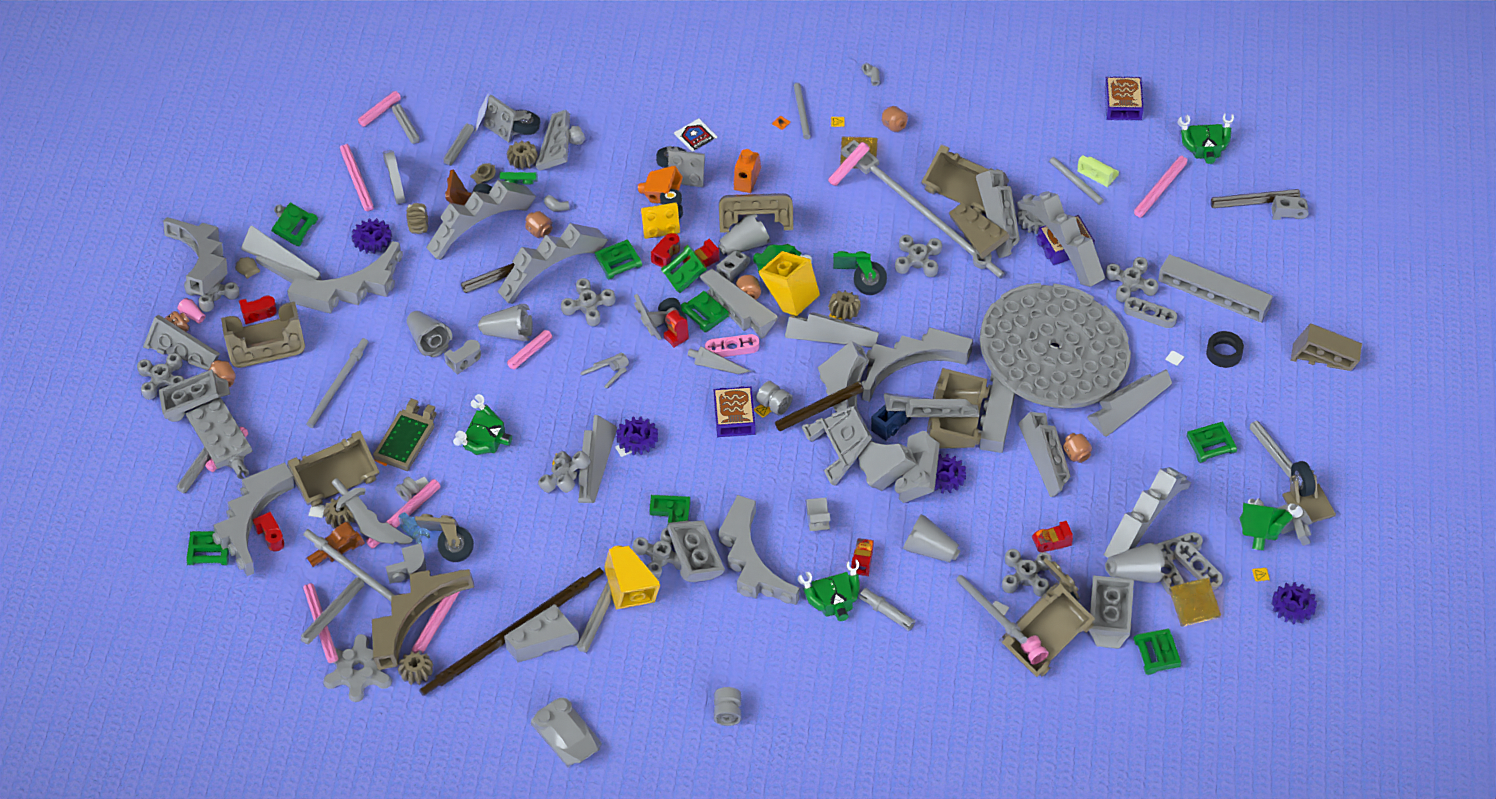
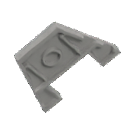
M854 406L836 412L826 419L820 418L813 424L809 425L807 423L802 426L807 439L811 442L824 432L827 433L839 457L837 461L824 470L830 484L834 486L840 481L872 439L859 411Z

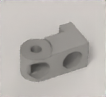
M1275 195L1271 207L1273 220H1280L1281 217L1303 219L1308 216L1306 199Z
M735 250L717 264V272L732 283L734 278L748 267L750 257Z
M468 340L464 343L463 347L455 352L448 350L444 353L445 363L458 375L480 359L479 342Z

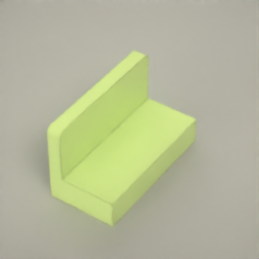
M1082 155L1079 158L1077 171L1106 187L1119 175V171L1090 156L1087 158Z

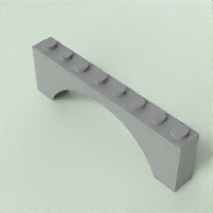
M850 341L818 367L819 377L827 388L826 393L828 396L860 381L863 371L869 362L862 346ZM857 395L834 405V410L839 412L852 406L857 408ZM870 440L858 456L859 466L867 476V483L870 487H875L881 491L917 465L911 450L900 443L883 445Z

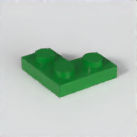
M500 172V180L515 184L522 183L523 181L525 185H533V182H538V174L536 172Z
M651 495L649 514L652 516H668V523L689 521L690 497Z

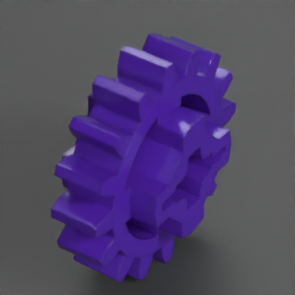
M369 218L368 222L362 220V225L356 224V229L352 230V241L355 248L358 247L360 252L365 250L366 254L369 251L375 254L376 250L382 252V247L388 248V243L392 242V232L389 224L385 225L384 220L379 223L378 218L375 221Z
M642 416L638 420L635 417H632V421L625 419V425L619 424L620 429L616 430L617 443H619L620 449L625 448V453L632 451V455H635L636 452L643 455L644 450L649 453L650 447L655 448V442H658V429L655 428V423L650 424V419L643 421Z
M938 454L934 491L941 489L942 494L945 490L952 493L953 488L958 491L959 485L963 486L964 480H966V466H962V460L956 461V456L949 458V454H946L945 457Z
M1293 582L1292 586L1285 583L1284 588L1279 586L1278 590L1274 591L1271 603L1274 606L1273 612H1279L1278 618L1285 617L1284 622L1286 623L1288 620H1292V623L1295 624L1296 620H1299L1303 624L1304 619L1310 620L1311 615L1315 614L1317 601H1315L1316 595L1310 594V588L1303 589L1304 584L1298 587L1296 582Z

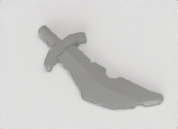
M338 478L332 481L334 487L342 495L337 502L336 510L340 511L346 505L352 512L360 528V533L381 543L394 544L398 542L399 544H410L412 542L411 537L403 534L387 522H379L377 515L371 510H367V506L359 498L360 495H365V488H354L348 491Z

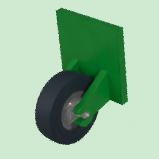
M839 251L833 253V269H856L854 272V284L861 293L875 295L886 286L887 273L883 266L871 261L870 253L865 251H858L856 253Z

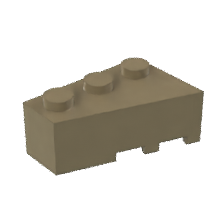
M1310 323L1293 343L1290 361L1297 362V359L1309 361V364L1312 365L1318 362L1327 364L1329 368L1351 371L1360 361L1362 343Z

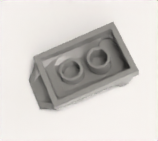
M211 369L159 389L162 413L165 419L168 418L171 422L180 421L186 411L217 398L230 395L228 381L219 378Z
M921 431L908 437L907 448L911 450L917 465L903 474L895 483V491L899 494V500L903 503L935 490L940 443L931 438L926 431Z
M704 520L668 523L667 528L682 565L680 574L683 579L688 582L711 580L724 572L725 569Z
M1093 575L1090 614L1095 620L1093 621L1094 626L1089 632L1097 647L1119 649L1130 636L1133 579Z
M566 698L554 700L539 710L531 720V725L567 767L574 763H581L599 751V746L602 745L601 741L572 708L571 702Z

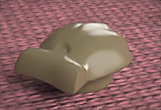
M484 163L470 177L477 184L489 181L495 176V165Z
M249 257L240 258L235 266V269L244 275L246 279L260 272L255 260Z

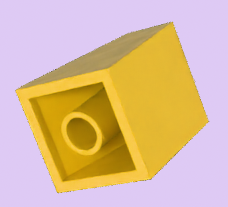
M782 251L759 271V275L781 310L785 313L798 316L820 296L811 260Z
M617 545L609 549L604 568L616 610L655 603L660 588L658 579L629 546L622 547Z

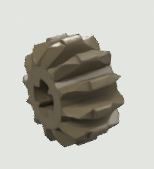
M521 140L520 143L514 141V145H509L507 158L510 166H514L515 169L521 167L523 170L524 167L530 169L531 165H535L538 155L534 144H531L529 141L524 143Z
M423 203L408 205L406 216L409 231L412 234L427 232L429 221L426 206Z
M846 290L844 292L837 291V293L832 294L828 305L831 315H836V319L843 318V320L845 318L852 320L853 317H857L861 306L858 296L853 295V292L848 293Z
M340 496L337 500L331 498V503H326L323 512L326 523L331 525L333 529L344 522L349 524L355 523V518L346 505L340 511L336 510Z
M411 650L410 655L404 654L403 659L399 660L398 672L404 682L409 681L410 685L414 682L420 685L421 680L427 681L428 676H431L433 673V663L427 653L422 654L421 650L417 653Z

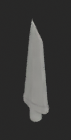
M700 346L699 351L693 349L688 351V356L696 358L695 365L735 374L751 372Z

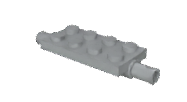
M221 397L201 404L196 409L186 413L187 419L217 469L228 466L234 469L239 479L244 478L241 474L242 472L247 477L249 470L244 465L243 459L253 451Z

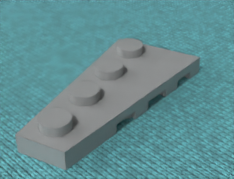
M567 110L554 113L551 116L535 165L539 171L566 163L568 160L570 113Z
M160 315L154 317L143 348L157 350L158 353L163 355L165 353L168 355L177 353L181 359L188 361L189 364L209 370L211 364L217 361L220 353Z

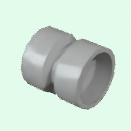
M772 381L765 382L756 396L758 403L764 407H770V411L778 416L787 411L793 399L790 393L780 389Z
M723 687L716 690L714 693V721L723 726L738 724L741 721V709L739 708L741 705V692L732 687Z

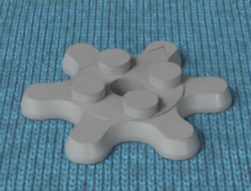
M359 634L354 639L352 649L341 651L335 648L338 660L333 663L337 668L334 672L325 676L323 684L328 689H333L338 685H346L349 687V699L352 702H359L363 699L364 689L368 685H376L379 688L386 689L391 686L392 679L389 675L378 670L373 659V650L368 649L369 639L365 635ZM359 662L364 665L361 670L353 669Z

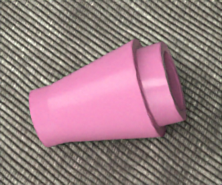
M183 299L177 307L180 314L183 312L187 318L196 321L198 324L203 322L206 317L192 299Z

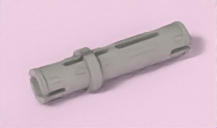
M868 588L861 592L859 599L872 606L874 611L883 613L907 631L913 628L916 620L889 604L883 596L879 597Z

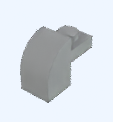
M827 499L805 500L809 530L830 529V513H828Z
M1286 504V505H1283V506H1280V507H1277V508L1286 509V511L1288 512V511H1289V510H1288V505H1289V504ZM1302 508L1303 514L1298 518L1293 517L1281 533L1285 534L1296 530L1298 539L1304 546L1310 544L1309 536L1312 534L1308 525L1313 523L1307 512Z
M421 543L401 548L404 562L385 566L390 584L410 579L411 573L426 571V562Z

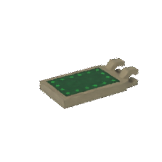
M411 398L406 406V410L403 409L397 414L375 450L373 458L399 469L409 471L435 427L433 423L437 415L435 406L428 404L423 412V416L417 414L420 409L418 400Z

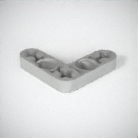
M384 151V162L389 171L396 204L406 203L394 151Z
M1188 533L1154 545L1159 546L1163 553L1164 567H1168L1171 570L1170 573H1164L1160 580L1167 594L1171 596H1179L1183 592L1184 581L1172 561L1176 558L1170 546H1177L1180 542H1188L1197 551H1200L1203 539L1198 533ZM1181 549L1180 554H1187L1188 550ZM1173 582V584H1174L1175 586H1178V588H1175L1174 586H1171V583Z

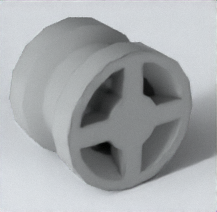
M406 477L402 484H398L395 487V490L404 501L408 502L413 494H417L420 491V488L412 478Z

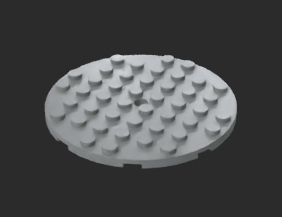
M1034 283L1011 289L1002 294L995 303L991 304L981 325L980 347L984 360L991 372L1009 390L1026 400L1054 408H1078L1097 403L1111 395L1120 386L1129 368L1131 350H1129L1128 345L1129 339L1119 319L1106 305L1102 306L1094 300L1093 296L1073 287L1060 284L1049 286ZM1055 343L1058 344L1060 347L1058 348L1053 345L1050 346V344Z

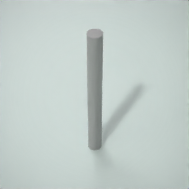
M795 83L794 91L804 139H809L811 136L800 83Z
M1055 157L1050 159L1049 162L1098 205L1103 203V198Z

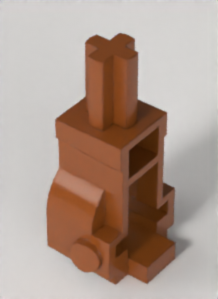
M348 522L342 523L325 538L328 544L341 554L365 544L358 531L355 532ZM317 550L307 557L313 567L326 558H329L331 562L335 560L323 550Z

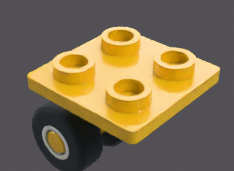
M670 189L669 194L661 193V205L641 208L645 239L665 236L669 233H680L679 219L683 216V207L681 205L682 195L678 190Z

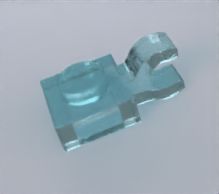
M405 512L398 516L400 527L412 539H415L416 543L422 544L420 538L422 535L428 539L430 538L429 531L426 528L417 527L418 524L413 516L409 517Z

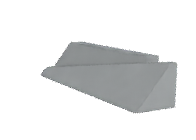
M988 170L976 175V181L987 219L1009 233L1010 238L996 248L998 257L1003 258L1012 254L1013 246L1020 240L1011 186H1004L1003 170Z
M249 227L241 249L257 256L256 262L291 283L295 278L322 280L320 272L255 227Z
M710 269L700 275L701 280L710 287L707 291L708 294L729 312V317L743 331L751 327L761 339L766 336L778 318L776 314L715 270Z
M815 312L810 313L808 319L795 315L789 316L785 333L786 338L848 344L850 341H853L860 346L873 347L874 343H877L879 332L872 331L869 327Z
M1167 369L1154 376H1151V374L1143 376L1100 401L1103 409L1087 416L1088 420L1103 436L1107 437L1172 384Z
M884 393L886 410L906 411L907 417L980 416L978 405L971 404L966 399H929Z
M1030 412L1018 425L1050 497H1055L1063 489L1062 487L1071 476L1056 427L1048 425L1046 413Z
M594 415L593 431L584 430L582 451L589 456L591 461L585 469H580L579 503L595 502L617 430L615 425L599 415Z

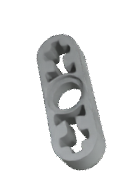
M1129 297L1125 300L1124 312L1127 315L1165 328H1172L1176 324L1177 314L1171 309L1136 297ZM1153 310L1155 314L1148 315L1145 311Z
M1178 543L1174 550L1175 558L1207 589H1218L1223 581L1222 574L1190 543ZM1181 549H1187V554H1180ZM1193 555L1194 557L1188 562L1189 557L1191 558ZM1195 561L1201 562L1204 569L1196 570L1193 567V563ZM1208 569L1209 572H1208L1207 574H1205V576H1202V575L1206 572V570ZM1215 577L1217 580L1216 583H1210L1209 579Z

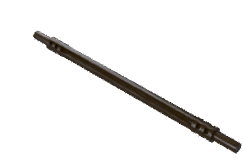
M599 567L586 577L582 576L437 674L434 680L419 689L422 696H425L439 685L442 687L505 644L504 636L554 604L557 607L561 606L589 587L591 582L604 574L603 570Z

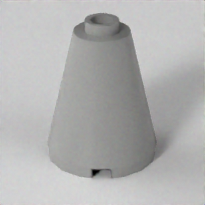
M747 214L719 240L720 244L718 247L723 255L727 254L729 256L735 250L744 252L771 242L762 222L756 220L757 214Z
M519 304L482 316L478 322L479 330L482 331L483 335L529 341L528 336L532 335L533 328L532 316L527 314V310L530 309L527 304Z
M414 311L408 315L407 325L422 355L436 357L448 349V343L450 340L452 341V331L447 325L420 311Z
M922 514L916 521L903 546V549L949 563L951 559L955 561L961 551L957 549L959 544Z
M1147 543L1110 556L1105 563V569L1111 577L1157 583L1164 574L1160 573L1161 567H1164L1163 553L1159 546H1154V543Z

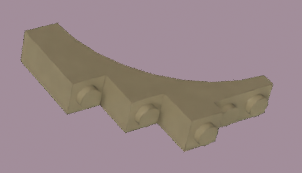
M470 569L434 576L431 575L430 570L410 574L411 593L391 596L392 615L372 619L373 659L378 670L398 666L399 653L405 636L410 627L427 609L445 597L459 591L474 588V580Z

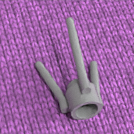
M621 352L613 357L594 363L593 367L582 371L580 374L584 375L610 365L613 371L617 370L618 372L605 385V388H608L621 374L627 371L625 367L629 365V361L626 355Z

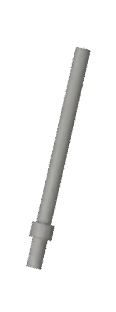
M362 338L358 346L353 348L349 354L350 358L306 423L308 427L313 428L356 361L360 360L363 350L369 343L367 339Z
M309 529L304 532L303 535L313 542L317 549L325 551L390 602L391 596H396L331 547L323 537H318Z
M959 575L957 577V582L1005 628V631L1011 637H1015L1021 644L1027 642V637L1020 632V628L1015 623H1011L964 576Z

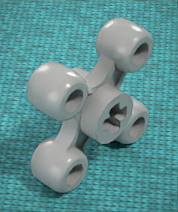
M910 235L901 236L899 248L904 252H908L909 255L896 259L895 270L900 274H904L913 266L915 268H923L924 274L927 277L936 276L938 264L934 260H929L928 257L941 253L942 242L937 238H932L924 246L923 244H914L913 238Z
M1136 258L1133 262V267L1127 268L1125 271L1121 270L1119 265L1114 263L1107 266L1106 278L1110 281L1120 280L1123 283L1116 290V299L1119 302H1125L1131 296V292L1137 291L1139 288L1148 296H1153L1157 293L1158 282L1152 278L1146 280L1141 277V274L1145 273L1148 267V262L1145 258Z
M224 276L211 290L199 298L200 309L204 312L213 310L214 301L220 299L221 295L226 296L230 300L238 298V285L234 282H229L226 285L220 284L225 279ZM185 281L184 288L186 293L191 296L196 295L187 291V282Z
M581 278L576 282V291L580 294L579 298L576 300L571 298L562 300L561 311L565 315H572L576 310H581L586 314L587 324L597 326L601 321L597 306L602 304L612 306L616 300L615 293L611 289H605L601 294L596 295L591 290L589 280Z
M169 354L166 364L153 366L146 359L138 362L137 369L139 374L143 377L150 376L152 378L150 382H146L141 386V393L145 399H154L158 388L162 389L185 380L182 376L172 375L173 371L179 370L182 367V359L179 354Z
M560 451L554 457L555 464L551 469L553 474L543 475L538 481L539 487L544 492L549 493L554 490L557 483V486L563 492H570L575 486L574 479L577 476L575 470L578 468L585 469L591 461L589 456L584 451H578L571 459L566 452Z
M668 528L662 530L660 535L661 541L656 542L654 545L648 543L644 537H638L634 540L632 546L635 554H647L651 557L652 562L647 565V568L657 579L661 576L662 566H665L667 563H672L678 570L682 568L677 553L671 550L670 545L673 542Z
M1016 549L1008 550L1005 554V563L1009 567H1014L1017 572L1014 575H1007L1003 578L1002 589L1006 593H1013L1020 584L1025 586L1032 585L1035 595L1042 597L1049 590L1050 586L1046 579L1038 576V572L1048 570L1043 560L1047 558L1052 562L1051 555L1046 552L1039 553L1033 562L1031 560H1022L1020 552Z

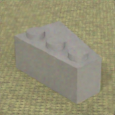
M555 604L504 636L506 649L517 662L542 656V653L548 651H560L562 647L572 644L577 646L579 642L578 631Z

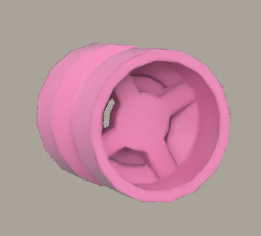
M1031 636L1027 638L1026 643L1021 644V649L1024 653L1028 654V660L1031 664H1038L1049 655L1046 648L1041 646V640L1038 636Z

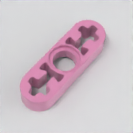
M748 334L711 339L705 343V349L721 357L751 354L759 350V338L756 335ZM729 344L737 345L735 349H729L727 346Z

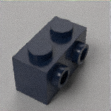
M884 405L871 417V431L886 441L891 436H894L901 426L906 425L911 420V417L906 416V411H887L886 405Z

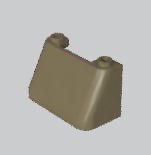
M941 144L921 182L925 186L924 190L931 194L936 192L960 204L963 202L979 214H986L976 175L989 169L960 157L958 153L948 152L950 148ZM1003 172L1004 186H1007L1009 179L1006 173Z
M785 193L723 196L719 201L720 233L729 232L730 226L733 223H738V215L774 213L775 222L782 223L784 230H793L792 198Z
M295 301L283 304L279 308L278 314L280 319L243 327L241 320L236 316L221 318L224 338L230 362L233 366L238 368L298 355L304 351L305 342Z
M942 368L932 399H966L971 404L978 405L980 413L981 402L983 398H987L989 387H986L987 379ZM929 417L927 433L931 438L940 443L939 449L974 448L976 444L979 445L981 440V433H978L979 429H977L979 417Z
M361 431L351 434L352 437L348 438L347 441L343 439L340 443L307 457L306 455L302 456L301 461L297 457L288 461L287 467L292 473L293 480L307 506L316 507L323 503L322 500L340 493L332 484V481L336 478L347 489L363 482L369 484L377 480L376 476L380 472Z
M1055 583L1015 623L1025 637H1039L1041 646L1045 647L1049 653L1047 658L1038 664H1031L1028 660V654L1023 652L1021 643L1015 637H1011L1006 632L1000 641L1036 677L1039 675L1044 676L1050 670L1048 666L1050 661L1078 633L1082 631L1088 632L1094 626L1093 621L1095 618L1061 584Z

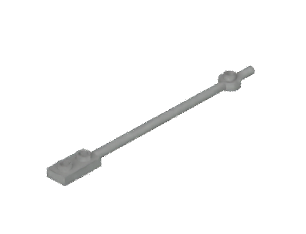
M853 140L841 149V154L847 158L857 148L859 143ZM869 151L857 162L855 166L863 173L868 174L872 171L973 256V264L977 268H988L998 278L1004 276L1005 273L991 262V254L982 259L972 245L877 167L879 160Z

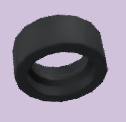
M1220 331L1209 338L1206 355L1208 360L1218 367H1233L1242 359L1244 344L1238 335L1228 331ZM1228 344L1236 350V353L1222 355L1214 349V346Z

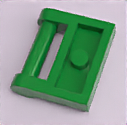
M290 202L271 231L293 245L300 246L308 230L318 221V217ZM301 219L305 220L306 222L298 234L293 235L292 232Z
M628 239L595 252V258L608 280L632 268L642 267L641 259ZM628 259H632V261L627 262L612 269L610 268L613 265H616Z
M689 244L684 247V251L672 262L661 268V271L679 293L707 270ZM688 256L691 257L677 271L672 273V270H674L682 261H684Z
M702 291L690 301L681 304V311L694 320L703 332H708L729 317V312L705 291ZM694 308L695 310H697V311H698L702 316H704L707 320H704L703 318H701V317H700L695 311H693L692 309Z
M1223 421L1187 432L1186 437L1194 449L1199 463L1225 453L1232 454L1237 452L1236 444ZM1225 442L1226 444L1225 446L1218 447L1205 452L1203 450V448L1217 445Z
M190 531L187 565H194L195 563H221V565H228L229 549H222L220 544H215L212 534L215 533L214 531ZM195 552H221V555H195Z
M1169 628L1134 636L1135 645L1138 646L1145 665L1143 668L1146 675L1154 674L1156 671L1181 667V660ZM1151 641L1158 662L1152 663L1146 642Z

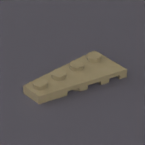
M963 202L949 212L952 221L964 233L966 239L970 241L972 247L977 250L982 259L1010 238L1007 231Z

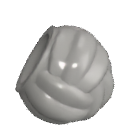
M571 126V129H569V142L575 145H582L585 137L580 126Z

